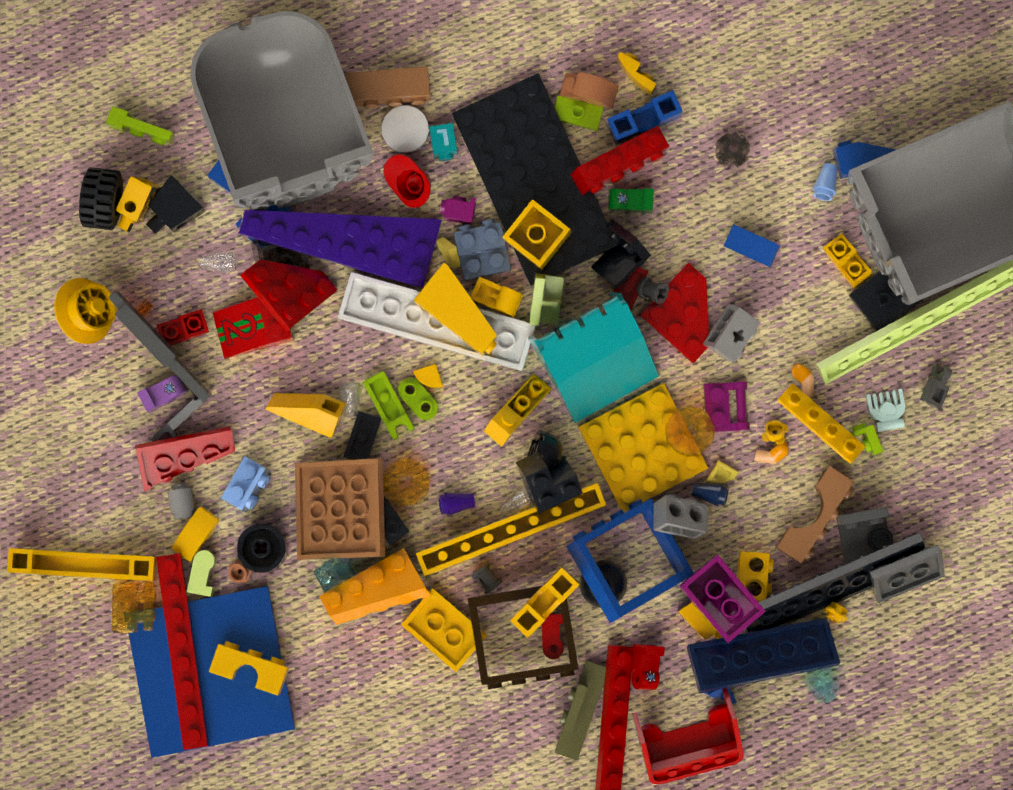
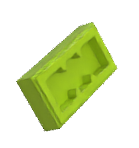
M559 95L554 107L561 122L598 131L603 107Z

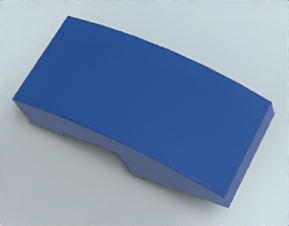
M733 224L724 247L771 267L780 245Z

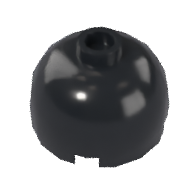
M538 430L536 435H539L537 441L532 440L527 456L538 452L547 465L548 470H551L566 460V456L563 455V446L556 436Z
M596 561L597 566L619 603L627 591L628 581L625 572L618 564L612 561ZM581 575L579 588L582 596L589 604L601 608L583 575Z

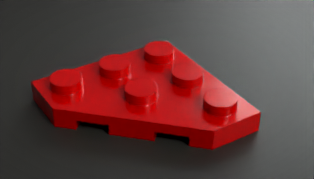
M261 259L240 275L286 332L338 291L323 271Z
M688 262L668 284L669 292L667 299L659 304L653 301L642 312L640 317L687 360L694 364L708 349V347L703 345L709 335L706 278Z

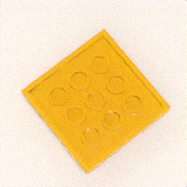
M664 383L578 427L617 504L623 512L630 509L628 506L641 499L642 502H645L708 469Z

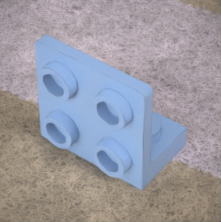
M244 456L221 499L244 512H247L248 509L253 510L259 500V497L256 496L260 488L265 489L271 479V476L268 475L270 470Z

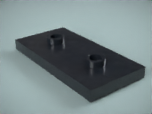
M881 272L849 295L875 331L893 323L923 300L921 299L910 305L903 303L901 299L903 296L901 294L896 296L889 287V276L882 275Z

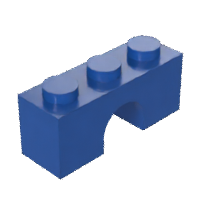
M672 90L651 99L643 107L632 111L628 109L607 118L606 125L615 145H618L656 126L660 127L681 118L683 111Z

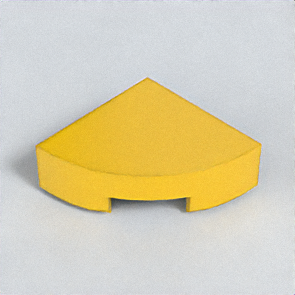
M436 364L413 371L416 379L423 385L430 388L443 387Z

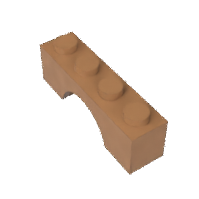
M828 466L814 486L821 500L819 516L808 527H788L775 548L799 564L803 560L808 562L815 551L812 546L816 540L821 541L828 531L825 528L828 521H834L840 513L839 504L843 499L847 501L854 491L851 487L854 481Z

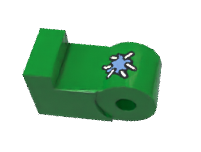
M610 189L608 209L612 211L652 214L654 189Z

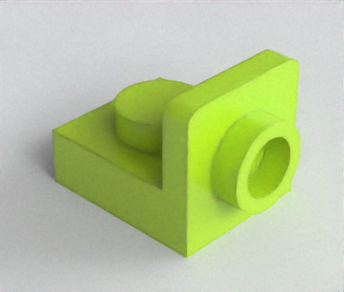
M862 423L852 427L853 432L851 434L854 437L864 435V439L861 441L865 445L864 450L866 453L870 452L871 456L884 452L874 425L867 427L866 423Z

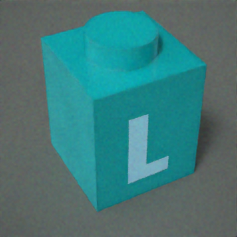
M453 123L429 126L434 159L439 158V161L454 159L453 156L458 155Z

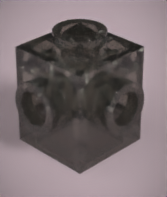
M734 132L730 136L729 133H726L717 141L719 145L715 149L717 153L715 156L722 166L726 165L730 170L735 165L739 168L749 160L747 156L750 153L748 148L750 143L743 135L739 136ZM734 144L738 151H730L729 146Z

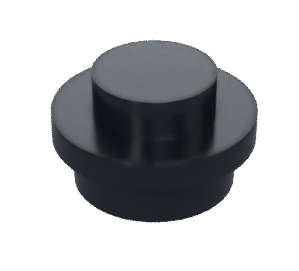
M876 528L869 535V544L873 550L878 551L885 545L893 544V535L886 528Z

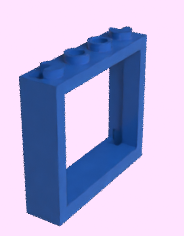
M641 499L628 506L630 510L626 513L622 509L609 516L611 521L605 524L604 520H601L591 526L593 531L586 534L583 530L572 537L574 542L566 546L609 623L683 582L694 573L672 534L654 531V502L652 499L642 502ZM642 513L676 574L620 606L585 544L637 514Z

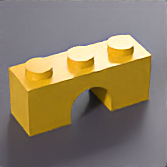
M561 566L514 614L510 621L528 638L545 621L550 613L580 585V582Z
M228 641L224 645L218 644L209 669L210 673L233 680L241 666L245 664L251 665L258 674L255 688L275 695L281 694L290 668L284 665V660L276 657H271V660L261 658L263 653L248 649V652L238 650L240 645Z

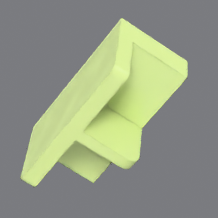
M535 274L529 325L539 326V322L558 324L564 283L562 276Z

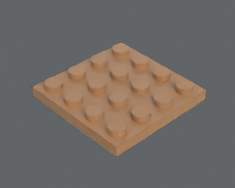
M383 459L295 463L297 560L385 557Z

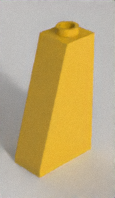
M443 263L414 299L415 304L481 356L485 353L490 354L498 344L495 341L497 334L449 266Z

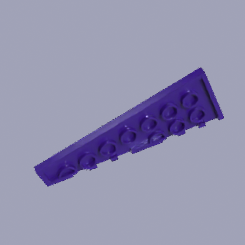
M244 210L238 234L407 285L423 288L442 220Z

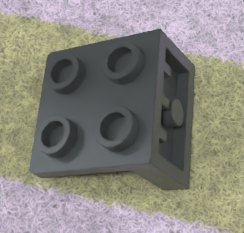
M887 507L836 517L846 564L857 560L862 555L876 552L869 544V535L876 528L888 529L886 517H889Z

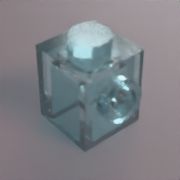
M348 558L330 559L313 571L324 592L331 590L356 575Z
M821 669L803 682L817 703L824 701L827 704L837 697L835 692L839 690V687L826 669Z

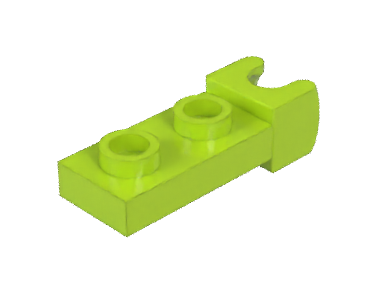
M112 106L106 121L110 128L124 133L129 129V134L142 138L143 135L152 138L151 141L161 146H164L165 143L172 145L175 138L173 132L132 118L128 111Z
M384 371L362 382L394 441L398 439L396 428L399 425H405L411 432L415 430Z

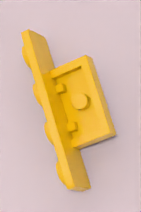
M791 384L778 398V402L848 463L851 464L865 448L863 443L794 384Z

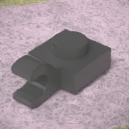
M934 364L931 371L933 378H928L920 400L933 408L941 410L949 391L946 383L952 375V369L947 366L943 368L938 364Z

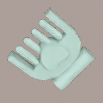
M902 389L897 390L900 404H898L895 390L892 391L894 405L891 403L888 391L885 392L887 400L885 402L883 393H879L880 406H878L877 395L873 394L875 409L872 406L871 395H866L869 414L872 419L879 421L876 423L877 432L905 427L903 418H899L905 412Z

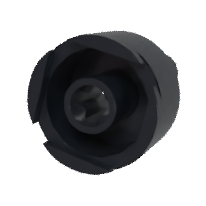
M267 524L252 525L245 529L238 539V558L251 571L258 573L272 572L278 569L287 557L288 544L286 538L280 530ZM259 543H261V544H266V543H267L268 546L266 547V550H267V553H266V554H264V553H259V554H258V551H259L258 544H259Z

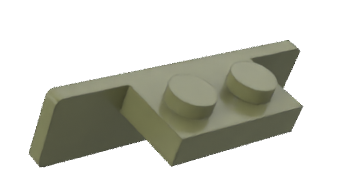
M590 661L585 662L577 688H571L567 700L571 702L569 711H563L559 723L564 726L555 753L574 760L578 759L605 682L606 667Z

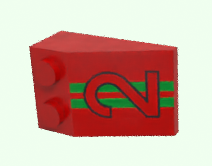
M258 297L213 312L224 359L294 341L291 328L286 332Z

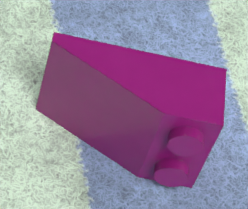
M719 555L712 557L679 585V588L727 643L766 612Z

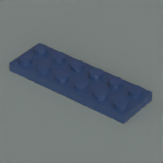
M827 617L739 634L729 643L724 638L687 646L699 694L835 667L840 664Z

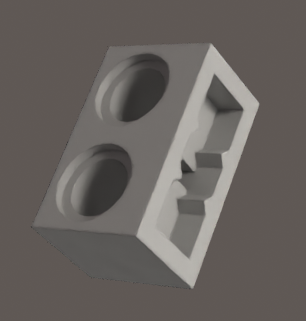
M672 494L664 495L663 498L653 503L654 531L690 539H697L708 532V505L698 503L695 499H680Z

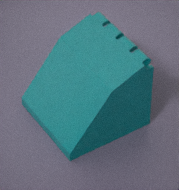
M611 292L608 294L610 300L602 304L606 313L601 314L599 308L596 307L581 315L580 318L584 324L580 327L577 320L574 319L558 328L563 336L559 339L554 331L540 339L533 336L528 338L574 423L659 377L644 337L621 293Z

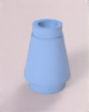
M830 163L823 164V168L813 187L815 198L830 201L836 195V165Z

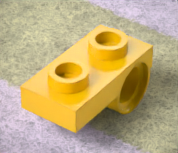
M479 276L470 298L481 305L514 318L523 295L513 289L500 286Z

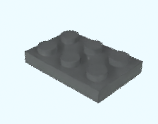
M939 546L925 547L918 553L903 556L896 562L878 566L871 571L872 588L877 603L945 577L942 552Z

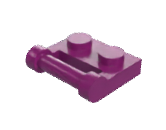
M747 382L703 385L706 432L750 430V423L747 422L745 390L747 389ZM729 390H736L737 423H730Z

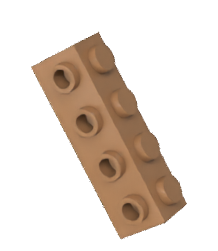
M428 67L344 73L356 106L373 109L382 104H387L389 107H398L402 103L411 102L412 105H422L426 101H431Z

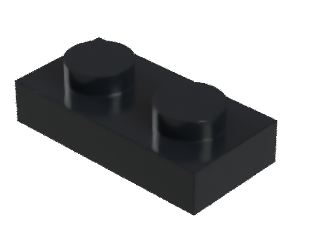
M358 411L343 457L351 460L369 459L382 418Z

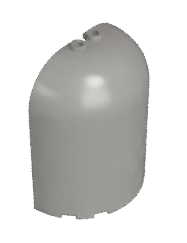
M282 11L265 16L257 15L251 19L252 24L242 26L240 22L233 23L228 28L208 37L200 45L192 60L190 75L192 86L233 200L241 208L251 206L252 210L262 211L267 210L270 205H277L278 209L313 200L336 190V185L339 182H350L360 174L359 169L363 165L368 166L373 158L372 147L328 33L313 18L297 12Z

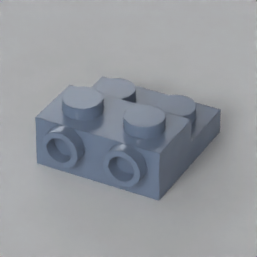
M495 219L482 221L480 227L472 228L471 225H464L457 228L458 232L454 233L464 281L478 279L479 276L486 277L511 271L505 241L502 238L503 232L500 222L495 223Z

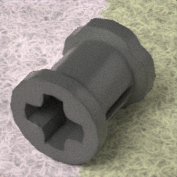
M647 277L639 281L637 295L640 298H650L659 304L663 303L668 297L669 287L666 283H655L651 278Z
M488 563L471 576L485 589L484 593L486 595L503 582L501 579H497L489 569L490 565Z

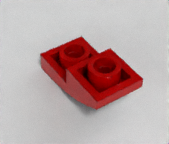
M202 309L156 325L159 334L171 346L209 333Z

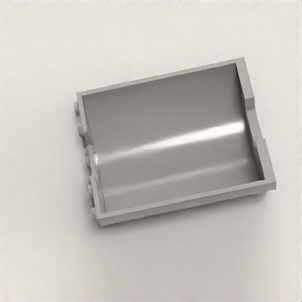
M1010 101L849 171L848 183L850 185L853 184L852 191L849 192L853 207L859 209L860 213L858 214L857 221L865 242L881 274L889 276V287L896 296L900 294L903 296L901 297L903 303L910 305L1013 260V106Z

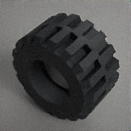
M90 167L86 171L79 199V218L83 227L113 230L117 225L120 213L116 211V208L123 195V179L120 171Z

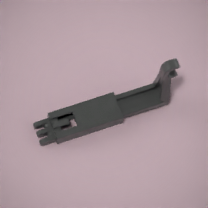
M116 291L109 296L110 301L119 309L115 313L116 317L164 367L168 365L198 397H194L153 436L152 442L157 441L164 432H169L172 437H177L174 429L212 394L177 358L179 354L120 292Z

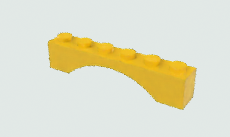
M8 549V573L157 581L156 557Z

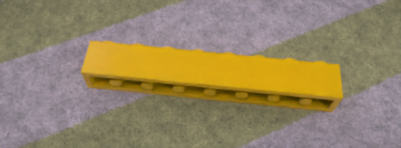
M598 483L583 488L582 494L540 514L534 507L416 553L424 576H429L606 507Z

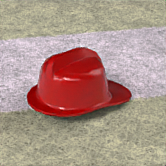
M402 154L394 155L386 161L383 170L384 179L399 199L411 208L424 205L429 199L432 185L429 175L420 169L411 158Z

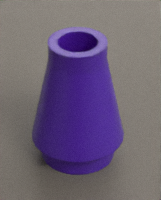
M444 492V495H439L441 515L447 514V516L469 508H475L473 493Z

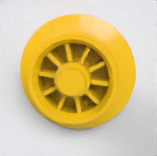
M74 278L65 282L59 288L54 301L55 317L61 330L70 339L81 344H93L102 340L109 332L111 324L116 317L117 307L109 299L112 293L102 284L85 278Z

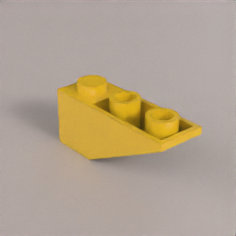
M533 374L491 419L484 432L502 447L551 391V388Z
M274 393L265 410L332 438L340 424L346 403L325 394Z

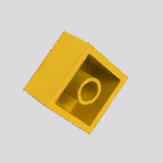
M532 199L502 238L542 270L572 231Z

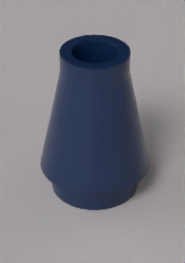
M695 482L692 496L718 507L719 505L725 506L729 487L724 486L723 483Z

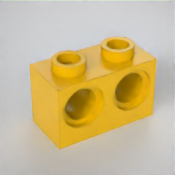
M739 551L737 578L746 588H748L751 582L759 584L760 593L753 597L757 602L765 600L771 595L772 583H768V573H773L774 560L769 559L770 553ZM753 558H758L762 562V568L758 572L750 569L749 563Z

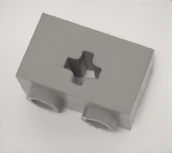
M728 304L703 345L721 358L735 363L736 359L740 358L743 354L744 347L749 339L755 335L760 322L740 307Z

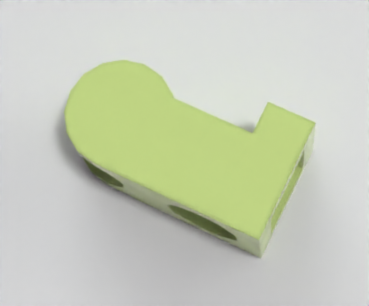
M201 550L195 554L187 588L188 593L213 597L215 587L209 586L211 570L216 566L217 559L212 552Z

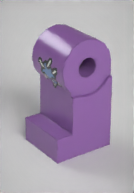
M173 375L147 389L145 388L137 392L146 411L152 413L175 401L176 398L188 391L183 381L177 375Z

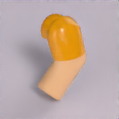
M795 364L792 367L793 377L802 384V392L809 398L814 397L813 373L803 364Z
M785 441L781 445L776 444L770 451L756 449L754 461L769 464L778 463L787 456L789 452L788 443Z

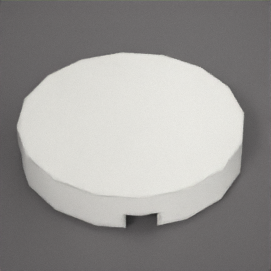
M409 105L398 106L390 110L384 117L381 126L382 136L386 144L392 150L402 154L420 149L427 141L429 135V126L425 115L419 109Z

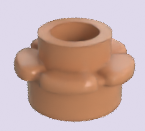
M240 560L230 564L228 574L232 581L245 583L250 579L249 575H251L252 571L247 569Z

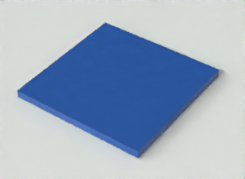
M266 586L188 602L208 747L295 730L286 680L281 694L275 695L255 688L258 674L251 665L245 664L241 666L233 680L209 672L218 644L224 645L226 641L240 645L238 650L248 652V649L263 653L261 658L271 660V657L282 659L269 587ZM163 607L125 614L151 758L194 750H183Z

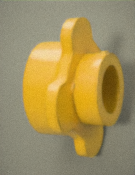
M778 420L768 421L765 424V432L762 433V440L765 442L772 441L777 445H781L785 442L784 436L789 431V428Z
M831 602L823 610L827 613L826 617L835 623H844L848 619L846 617L848 610L835 602Z

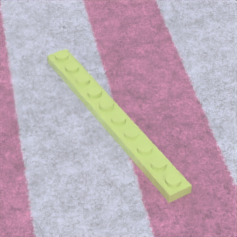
M1013 260L993 268L987 273L972 279L959 288L950 291L944 296L931 301L929 304L818 362L816 365L821 379L826 385L1013 285Z

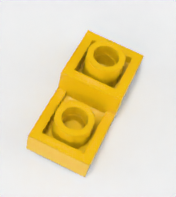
M620 52L617 61L624 73L637 87L651 96L657 83L653 82L654 78L645 72L638 73L641 63L638 62L639 59L629 52H626V54Z
M842 233L823 247L827 256L853 289L872 275L871 269L859 257L857 250Z
M200 506L185 525L171 549L181 553L182 557L192 562L195 554L200 551L204 542L210 539L220 519Z

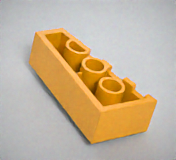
M404 548L319 596L327 613L336 625L364 617L372 612L388 610L392 606L412 603V600L432 597Z

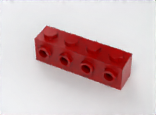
M656 126L577 167L571 174V177L582 196L590 191L594 194L605 187L604 184L610 181L616 183L623 179L625 173L629 171L635 173L644 168V163L650 160L653 163L665 156L664 152L670 146L660 128Z

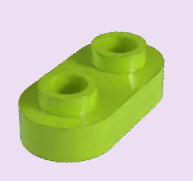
M407 378L399 384L398 393L400 398L419 419L427 421L437 415V402L416 379ZM407 386L414 387L415 391L413 394L406 393ZM429 404L431 407L430 411L423 412L421 410L422 405Z

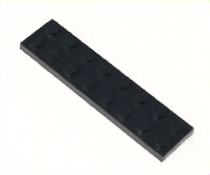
M921 534L908 535L895 544L885 545L874 553L862 555L851 563L841 564L834 570L825 574H818L807 582L795 584L781 593L771 594L767 599L758 602L766 612L745 628L746 632L750 633L785 626L826 608L831 602L838 603L872 588L871 571L878 566L891 564L903 556L913 555L925 548Z

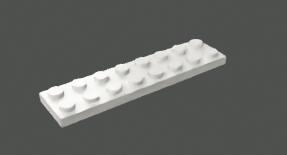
M351 272L338 319L523 371L530 347L528 338L533 336L534 325L479 309L497 334L495 341L498 343L490 354L485 353L481 356L415 304L414 299L420 291Z

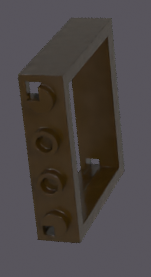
M542 586L468 598L482 685H487L488 689L502 687V682L511 681L512 685L526 683V678L536 677V681L551 679L550 674L560 673V677L575 675L574 670H579L567 598L560 605L570 664L488 677L477 607L528 599Z

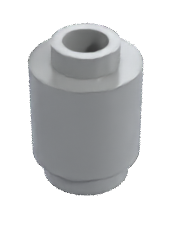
M186 483L172 485V490L167 492L170 511L174 515V520L192 517L195 510L192 488H187Z

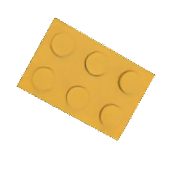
M432 588L429 592L432 597L423 599L401 626L452 670L457 672L476 650L472 623L464 614ZM481 630L482 641H484L488 635Z

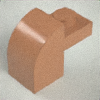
M566 73L559 96L613 109L619 86L607 79L588 73Z

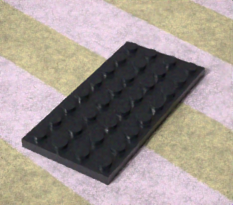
M539 73L452 113L506 232L532 199L572 231L542 270L513 248L530 286L534 285L536 273L555 276L618 247L609 237L612 232L606 227L608 223L595 195L590 191L582 196L571 177L573 171L581 166Z

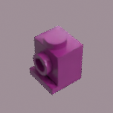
M452 196V199L442 200L440 214H444V221L473 225L476 198H471L470 202H466L467 198Z

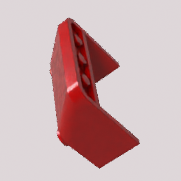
M727 688L722 689L725 704L714 706L708 712V721L662 733L658 725L645 724L641 726L637 712L632 713L649 781L652 784H664L735 765L743 759L744 754L737 717Z

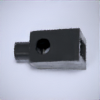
M171 175L148 206L156 215L146 225L155 234L165 225L173 232H176L203 214L205 209Z

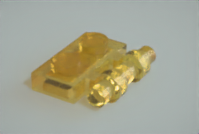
M145 582L144 591L138 592L139 586L137 583L113 584L111 627L113 633L137 632L138 623H143V630H153V622L156 619V612L153 611V601L156 600L153 582ZM138 602H144V611L138 613Z

